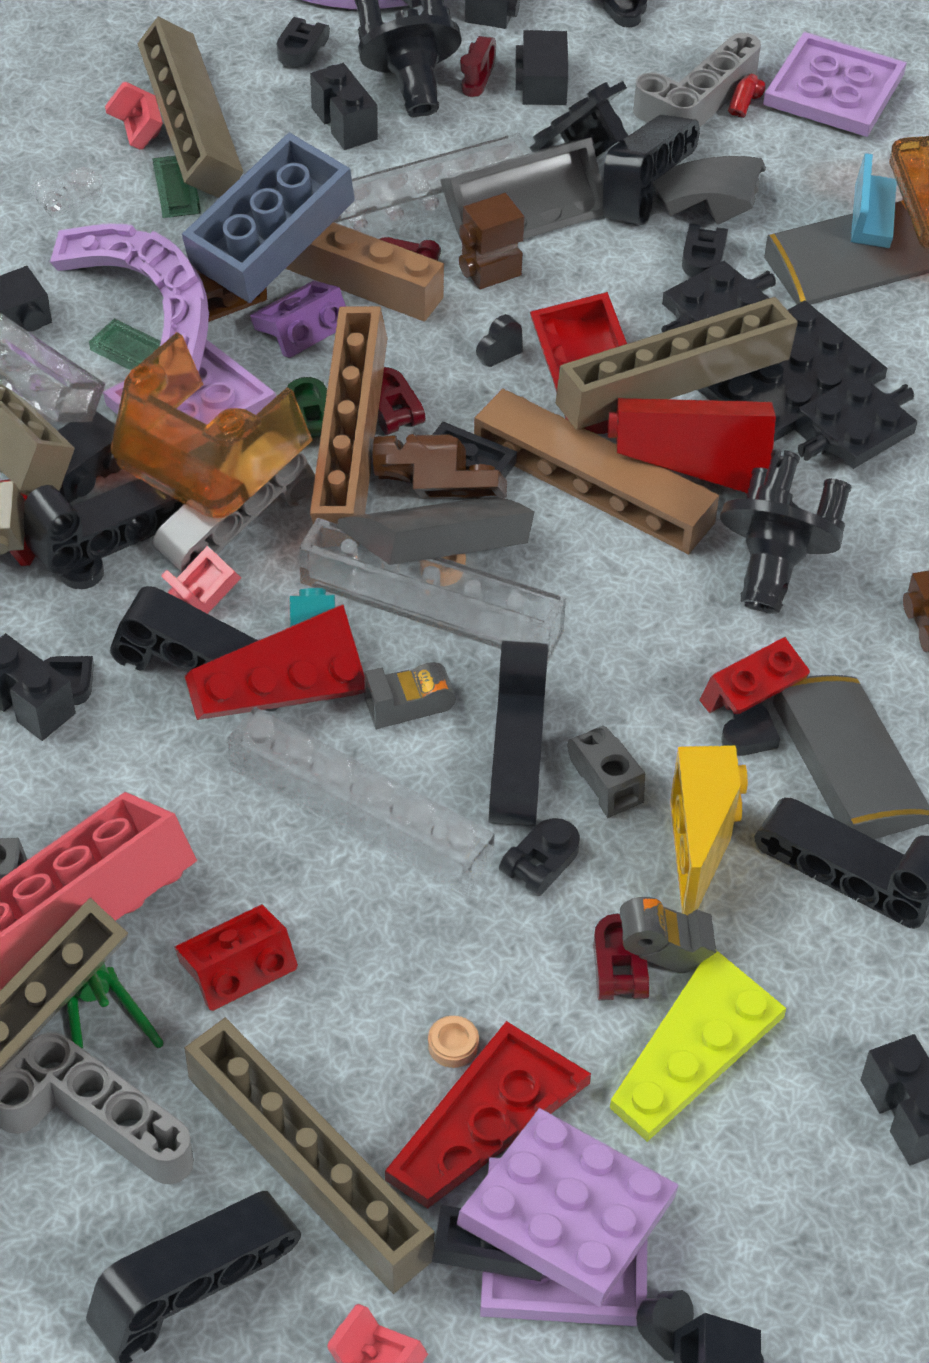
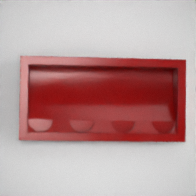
M608 292L530 312L556 393L560 365L627 344ZM608 420L584 427V429L596 434L608 433Z

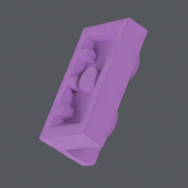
M313 280L251 314L250 318L255 330L277 337L283 356L291 358L336 333L339 307L346 305L340 287Z

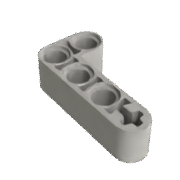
M749 33L734 34L680 82L652 72L638 76L635 85L634 115L646 123L661 114L696 119L701 127L732 99L736 86L745 75H757L761 41Z
M265 430L257 435L158 529L154 536V548L183 572L206 546L218 554L278 496L292 507L298 506L299 503L297 501L302 498H310L313 495L315 474L306 457L275 430Z
M55 1032L38 1035L0 1071V1127L2 1130L14 1134L27 1132L34 1128L57 1106L157 1182L175 1184L188 1177L192 1171L194 1158L188 1128L180 1120L66 1036ZM53 1062H59V1063H61L60 1065H58V1066L55 1067V1068H51V1069L43 1068L44 1066H46V1065L49 1064V1063H53ZM87 1091H100L92 1097H81ZM13 1099H25L23 1102L17 1105H6ZM124 1120H139V1122L132 1126L119 1125Z

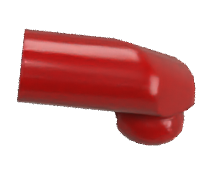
M755 74L745 75L734 90L728 112L731 115L744 118L751 99H757L763 95L766 88L765 82L758 79V76Z

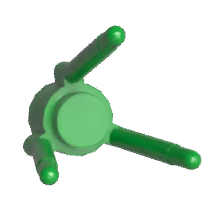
M105 963L67 1002L71 1041L82 1049L83 1039L78 999L81 998L85 1002L98 1001L101 1007H107L109 1000L106 994L109 988H111L156 1048H161L164 1045L154 1026L119 981L114 968L106 967Z

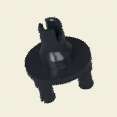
M355 0L360 21V27L358 28L360 40L358 52L361 63L371 70L384 73L392 72L398 77L400 92L405 101L404 106L410 117L429 116L439 110V102L437 101V83L434 69L436 64L454 54L462 41L460 28L456 22L451 20L449 8L444 5V0H421L423 11L420 15L417 9L406 8L408 17H405L404 11L400 10L395 14L396 19L387 23L382 22L378 0Z
M780 449L772 450L768 469L753 468L746 499L727 501L724 503L720 514V520L727 528L746 538V544L751 555L744 578V588L741 592V602H744V606L770 614L780 612L784 605L782 601L787 593L793 568L806 557V554H830L840 549L845 527L842 518L848 495L852 488L845 481L832 478L825 479L817 513L814 514L799 508L792 501L793 495L790 493V489L800 457L787 450H784V455L781 456L782 451Z

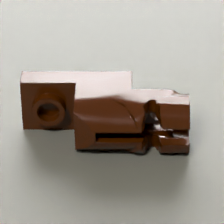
M410 434L406 437L404 445L401 440L397 439L396 435L374 437L372 456L375 476H379V479H391L412 483L413 478V489L422 499L507 498V480L499 470H495L494 466L476 464L469 466V471H466V449L456 437L451 435Z

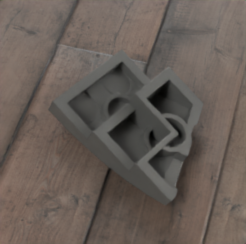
M720 156L689 161L674 166L653 182V190L671 216L704 201L708 213L715 223L719 225L753 208L756 200L755 194L759 191L761 185L759 174L766 170V166L762 158L750 156Z

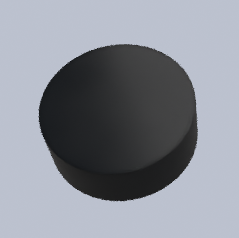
M94 554L96 558L93 559L92 563L60 575L62 582L73 589H88L95 586L104 576L102 558L99 554Z

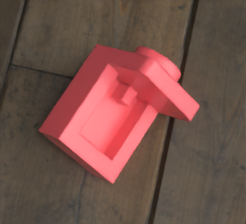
M123 82L105 105L107 114L124 121L129 144L135 148L144 149L151 139L157 137L161 130L163 122L156 96L128 82Z
M208 546L177 578L168 570L161 575L172 586L167 593L207 614L241 579Z
M361 1304L354 1306L327 1345L328 1350L337 1363H423L428 1355L419 1340L380 1326L369 1308Z

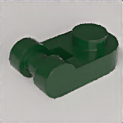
M301 377L290 382L286 388V406L297 445L308 444L310 439L321 437L327 388L322 381L316 378ZM320 416L321 419L311 422H307L306 420L307 418Z

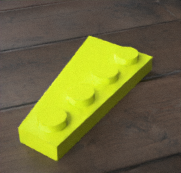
M716 950L714 955L699 964L611 1098L610 1109L648 1142L785 1017L786 1007Z

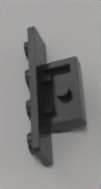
M624 81L612 87L609 86L608 82H604L587 93L588 97L573 104L568 108L569 112L554 119L550 123L551 126L533 136L535 143L525 150L526 154L546 149L562 138L565 143L582 138H592L596 159L608 152L611 147L627 138L628 134L623 127V123L610 104L612 99L627 89Z

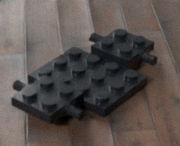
M724 260L663 292L662 305L671 311L677 319L662 326L661 331L663 333L769 299L762 291L775 286V276L767 270L753 279H747ZM806 300L788 309L789 313L798 321L788 360L698 389L707 399L714 401L772 402L776 415L774 442L795 430L807 440L798 445V453L801 458L804 456L805 461L810 460L820 452L822 454L829 452L839 456L854 469L914 434L917 426V420L900 407L914 399L912 388H908V385L904 384L891 393H884L878 389L875 384L886 378L888 368Z

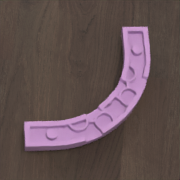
M101 224L59 230L50 263L57 271L94 266H118L137 271L156 284L164 297L162 300L164 329L152 376L160 385L197 381L208 333L209 311L203 282L183 252L169 239L157 232L152 231L150 234L137 231L132 225Z

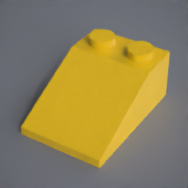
M683 746L677 749L670 807L681 910L685 915H689L699 908L729 845L734 822H741L742 820L741 794L747 793L748 778L746 765H738L736 746Z

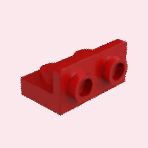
M783 637L711 675L699 701L709 713L725 706L727 710L740 714L807 678L810 670L787 638Z
M263 904L174 946L179 963L199 984L205 1005L211 1011L295 971L298 967L287 928Z

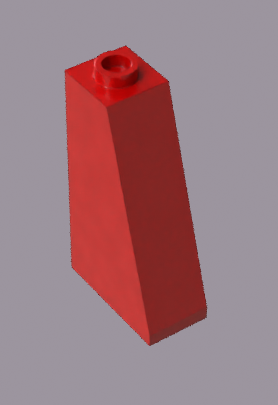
M618 398L617 412H609L608 438H616L618 454L747 493L753 468L768 469L771 452L774 446L776 415L772 402Z

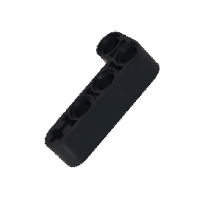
M663 114L658 115L610 148L604 162L603 214L606 219L639 225L646 224L652 210L653 182L691 155L698 145L700 126L696 119Z
M163 470L152 472L74 506L53 485L40 486L33 490L24 502L26 546L50 573L58 576L64 575L92 563L93 559L96 558L94 554H99L101 558H104L154 536L158 529L191 496L167 471Z
M146 586L139 590L120 621L110 647V653L120 665L125 666L126 663L135 665V669L139 671L144 670L153 655L189 672L196 667L258 640L159 588ZM278 708L266 709V711L272 712Z
M502 640L488 823L536 826L549 643Z
M785 797L779 799L754 836L755 843L763 853L853 900H857V902L898 923L901 922L907 928H919L929 914V836L921 835L916 837L906 853L903 854L796 799Z
M268 1191L257 1192L121 1258L109 1266L100 1275L95 1284L86 1321L116 1363H130L133 1361L130 1357L141 1348L146 1352L155 1344L164 1319L273 1264L293 1250L301 1238V1232Z

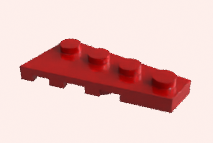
M343 604L196 667L185 675L197 720L355 696L364 693L365 675Z
M506 1021L385 1170V1181L429 1209L489 1162V1157L495 1158L508 1148L539 1108L552 1114L587 1087L591 1081V1073Z

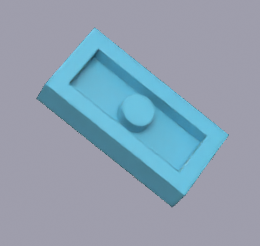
M865 153L855 183L851 242L890 248L894 232L897 179L871 175L873 154Z

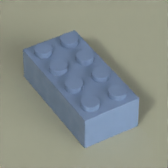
M289 132L182 233L188 260L196 270L248 303H251L355 201L350 168Z

